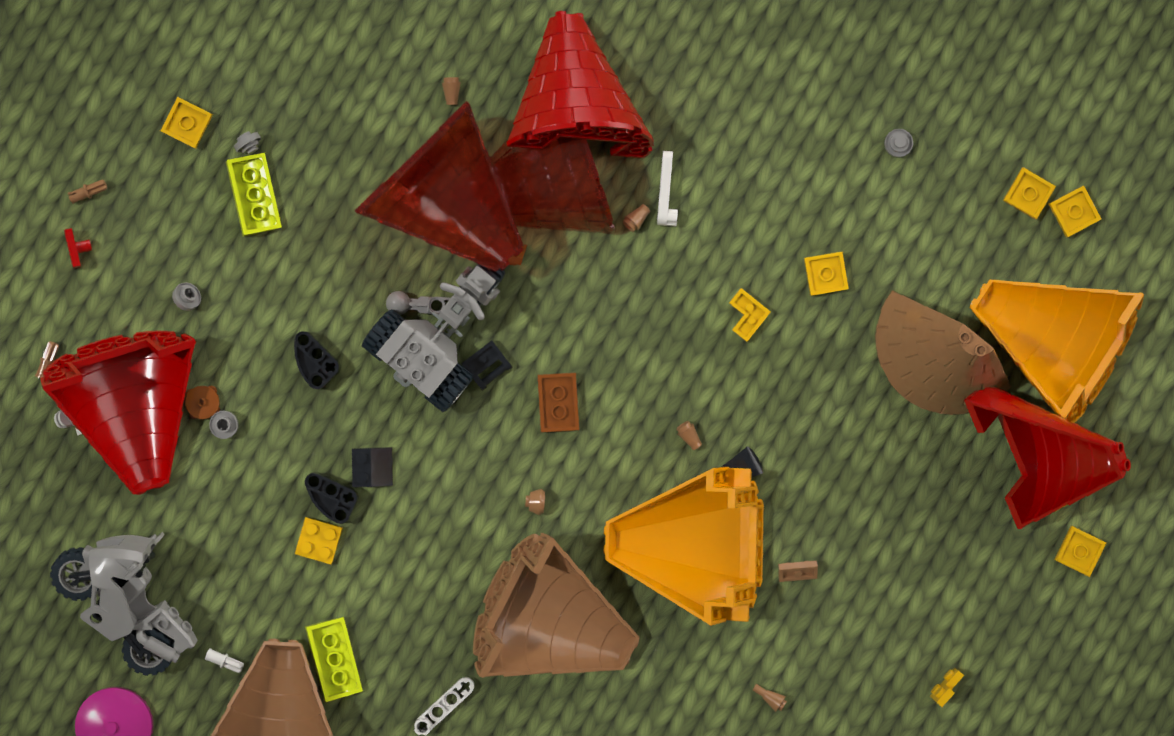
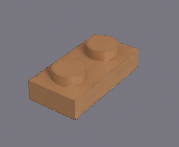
M817 561L778 564L779 582L817 579Z

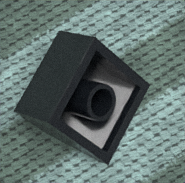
M392 447L352 448V487L393 486Z

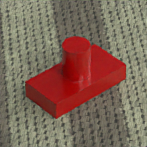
M72 228L65 229L64 235L72 268H81L78 253L92 251L90 240L75 242Z

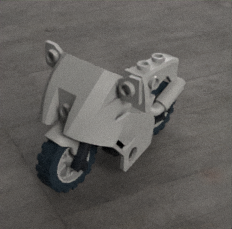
M163 532L158 536L153 534L150 538L136 535L113 536L97 541V548L87 545L85 548L79 547L75 549L74 547L68 551H63L51 566L50 578H52V585L66 599L69 597L73 601L78 599L83 601L88 597L91 598V606L81 613L80 618L111 641L123 637L125 639L122 644L123 659L127 661V666L130 669H134V672L138 674L139 672L143 673L145 676L152 674V676L157 675L158 672L162 673L169 667L171 662L176 663L181 652L195 646L198 640L192 631V626L189 622L183 621L179 617L176 608L170 607L165 600L153 606L146 598L145 588L152 579L146 563L155 558V553L152 550L165 535ZM72 563L73 569L66 567V565ZM65 571L70 573L68 577L65 576ZM82 582L84 586H78V583ZM91 615L94 617V619H96V620H98V621H101V622H99V623L93 622V621L91 620Z

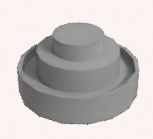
M894 129L885 137L884 146L891 156L903 157L911 151L913 139L906 130Z
M248 131L237 138L238 142L233 147L237 153L242 152L243 154L248 153L250 155L258 150L257 146L261 137L258 132L251 134Z
M181 283L173 291V301L182 310H193L201 302L200 291L191 283Z
M219 411L211 417L209 427L215 437L227 439L237 432L238 420L232 412Z

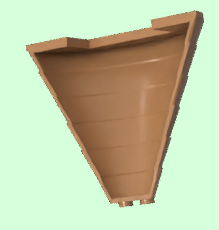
M893 290L891 291L881 308L879 321L876 325V351L880 366L883 368L889 383L903 398L922 409L939 414L954 415L969 413L964 400L976 390H983L986 387H996L1005 391L1010 389L1009 380L991 345L963 323L904 295H900Z
M541 533L540 536L532 534L512 549L511 559L509 562H502L489 585L483 600L485 611L484 614L478 615L475 627L473 654L478 656V661L474 665L478 675L482 678L500 675L507 677L544 673L562 674L624 670L630 661L632 652L639 644L640 637L623 620L597 587L590 582L582 570L577 567L569 555L562 550L553 537Z
M268 639V641L263 642L211 736H333L302 643H299L297 640L280 642L278 639Z

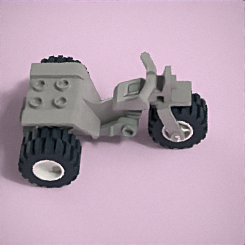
M488 257L482 259L473 270L468 266L456 280L460 287L444 282L440 284L441 290L453 293L454 295L446 303L439 315L435 311L432 312V315L438 319L435 325H432L428 320H405L391 309L369 331L362 342V347L379 361L383 360L396 370L393 377L402 386L408 387L413 384L425 394V399L442 413L447 411L473 378V375L457 362L456 343L450 339V336L453 333H456L459 337L463 336L457 328L460 325L463 327L470 319L468 315L472 310L478 320L484 319L480 306L482 304L487 305L500 293L496 287L504 278L505 271ZM449 325H451L452 328H451V329L448 328V329L446 330V331H448V333H446V332H445V329H446Z

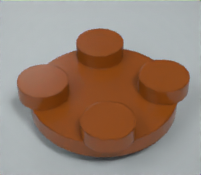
M197 386L187 391L185 403L191 418L207 419L220 411V400L215 386Z

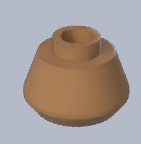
M542 489L530 492V496L526 495L525 507H529L530 512L537 515L544 513L545 491Z

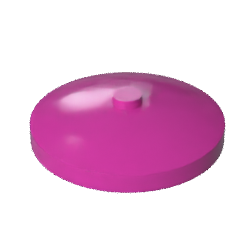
M108 687L95 692L82 703L75 720L76 736H152L153 717L149 706L137 693L122 687Z

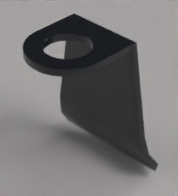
M749 446L722 466L751 469V478L763 473L758 457Z

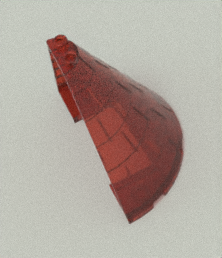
M466 101L438 128L439 130L354 211L357 214L377 220L378 223L422 239L426 243L445 249L452 254L471 260L493 271L498 269L503 271L510 264L508 260L513 255L517 257L524 250L522 247L523 242L517 226L513 222L507 200L504 198L497 174L494 171L488 150L485 147L479 126L476 123L472 107Z
M559 137L544 149L508 147L506 141L452 192L455 203L459 202L461 210H458L461 221L465 220L467 224L533 229L544 228L588 233H616L608 201L600 184L599 174L586 139Z

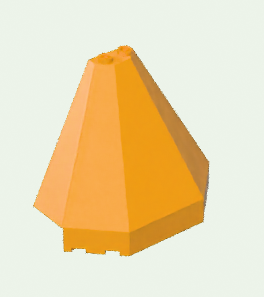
M712 468L606 521L604 527V535L606 537L603 549L605 560L710 626L726 622V620L748 622L750 618L749 608L754 607L757 598L755 590L757 587H761L763 577L764 504L762 499L757 497L759 490L756 482L751 481V469Z

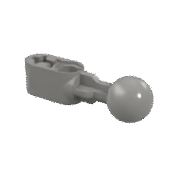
M395 291L387 297L386 307L388 311L393 309L399 315L405 314L408 310H417L422 314H432L434 311L431 308L433 301H440L442 303V310L445 306L444 301H449L450 298L420 296L418 299L409 298L402 291Z

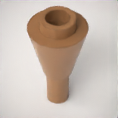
M758 684L753 688V691L762 696L775 712L777 710L781 711L787 703L784 700L786 697L784 695L765 690Z

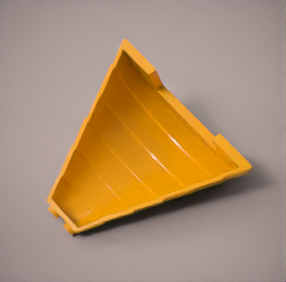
M990 279L987 284L984 283L979 292L980 295L977 299L974 298L969 308L985 328L990 331L999 345L1004 348L1015 365L1020 368L1031 385L1037 389L1055 414L1075 423L1085 413L1088 404L1091 405L1113 372L1117 360L1115 356L1122 355L1138 319L1136 317L1138 313L1136 309H1141L1144 294L1141 292L1130 293L1118 292V290L1066 287V285Z

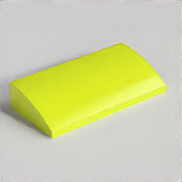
M265 153L227 160L226 166L243 237L282 228Z
M344 617L305 626L324 701L328 702L362 692Z

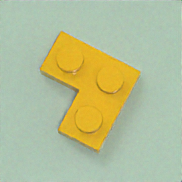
M742 288L739 289L729 302L730 305L743 314L732 331L747 342L771 311Z
M956 668L950 669L944 675V681L940 685L937 684L933 687L930 697L943 707L955 694L952 689L964 675Z

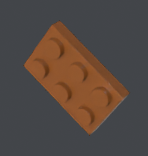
M576 373L538 375L541 432L579 430Z

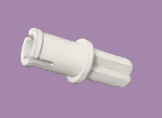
M211 648L205 657V660L220 665V668L225 667L236 673H240L244 667V663L228 657V654H221Z

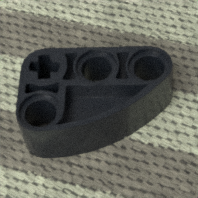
M301 331L296 334L294 352L299 371L311 388L322 389L340 372L341 364L311 333ZM302 335L308 336L309 342L307 345L303 346L300 343ZM316 348L322 350L323 354L320 359H316L313 356V351ZM328 363H330V364L335 363L336 366H334V368H335L336 370H335V371H328V370H327V368H329V367L327 366ZM316 375L322 377L323 382L320 386H316L313 383V378Z
M313 472L307 475L305 486L318 510L335 523L343 524L348 521L358 502V492L321 473ZM312 476L318 477V486L311 485L310 478ZM329 484L336 486L337 491L335 494H330L327 491ZM351 492L354 500L348 502L346 501L345 494L347 495ZM340 509L346 512L344 520L337 517V511Z

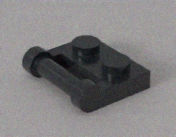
M492 340L461 363L473 375L474 381L482 391L487 388L490 382L506 370L509 371L513 368ZM497 360L503 363L482 380L478 376Z

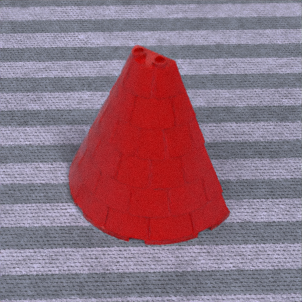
M557 11L554 17L549 18L543 40L535 57V63L528 78L527 88L513 122L514 126L507 141V146L544 149L559 137L619 142L610 148L611 156L647 157L652 152V146H654L653 137L631 103V99L620 84L606 56L595 41L594 35L584 20V15L582 13L567 14L566 11Z
M174 331L136 332L133 338L118 335L98 340L77 348V354L75 355L64 354L46 367L43 371L44 377L40 378L43 390L56 402V405L84 435L88 443L102 456L103 460L118 475L119 479L133 495H141L147 490L162 488L165 484L169 483L178 440V431L183 414L182 407L192 366L191 359L196 344L195 339L187 334L177 337Z
M986 387L983 390L972 392L964 400L977 433H984L997 417L1000 421L1022 475L1005 496L1017 529H1022L1032 522H1037L1066 505H1071L1085 496L1088 497L1098 490L1123 479L1126 471H1129L1131 468V462L1126 457L1122 442H1116L1103 435L1094 433L1059 415L1014 396L1003 389Z

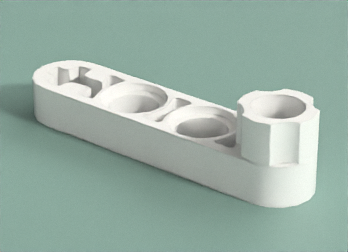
M663 151L657 225L676 227L678 210L668 209L673 151Z
M470 677L459 679L417 718L414 725L415 733L427 735L472 693L475 686L474 681ZM461 682H469L470 690L464 689L461 692L464 696L460 697V694L454 688L459 690L462 687ZM449 694L456 695V703L449 704L446 701V696ZM434 707L442 708V716L435 717L432 714V709ZM427 713L429 714L430 718L433 721H435L434 723H432V721L428 719V716H426ZM420 722L427 723V729H420Z

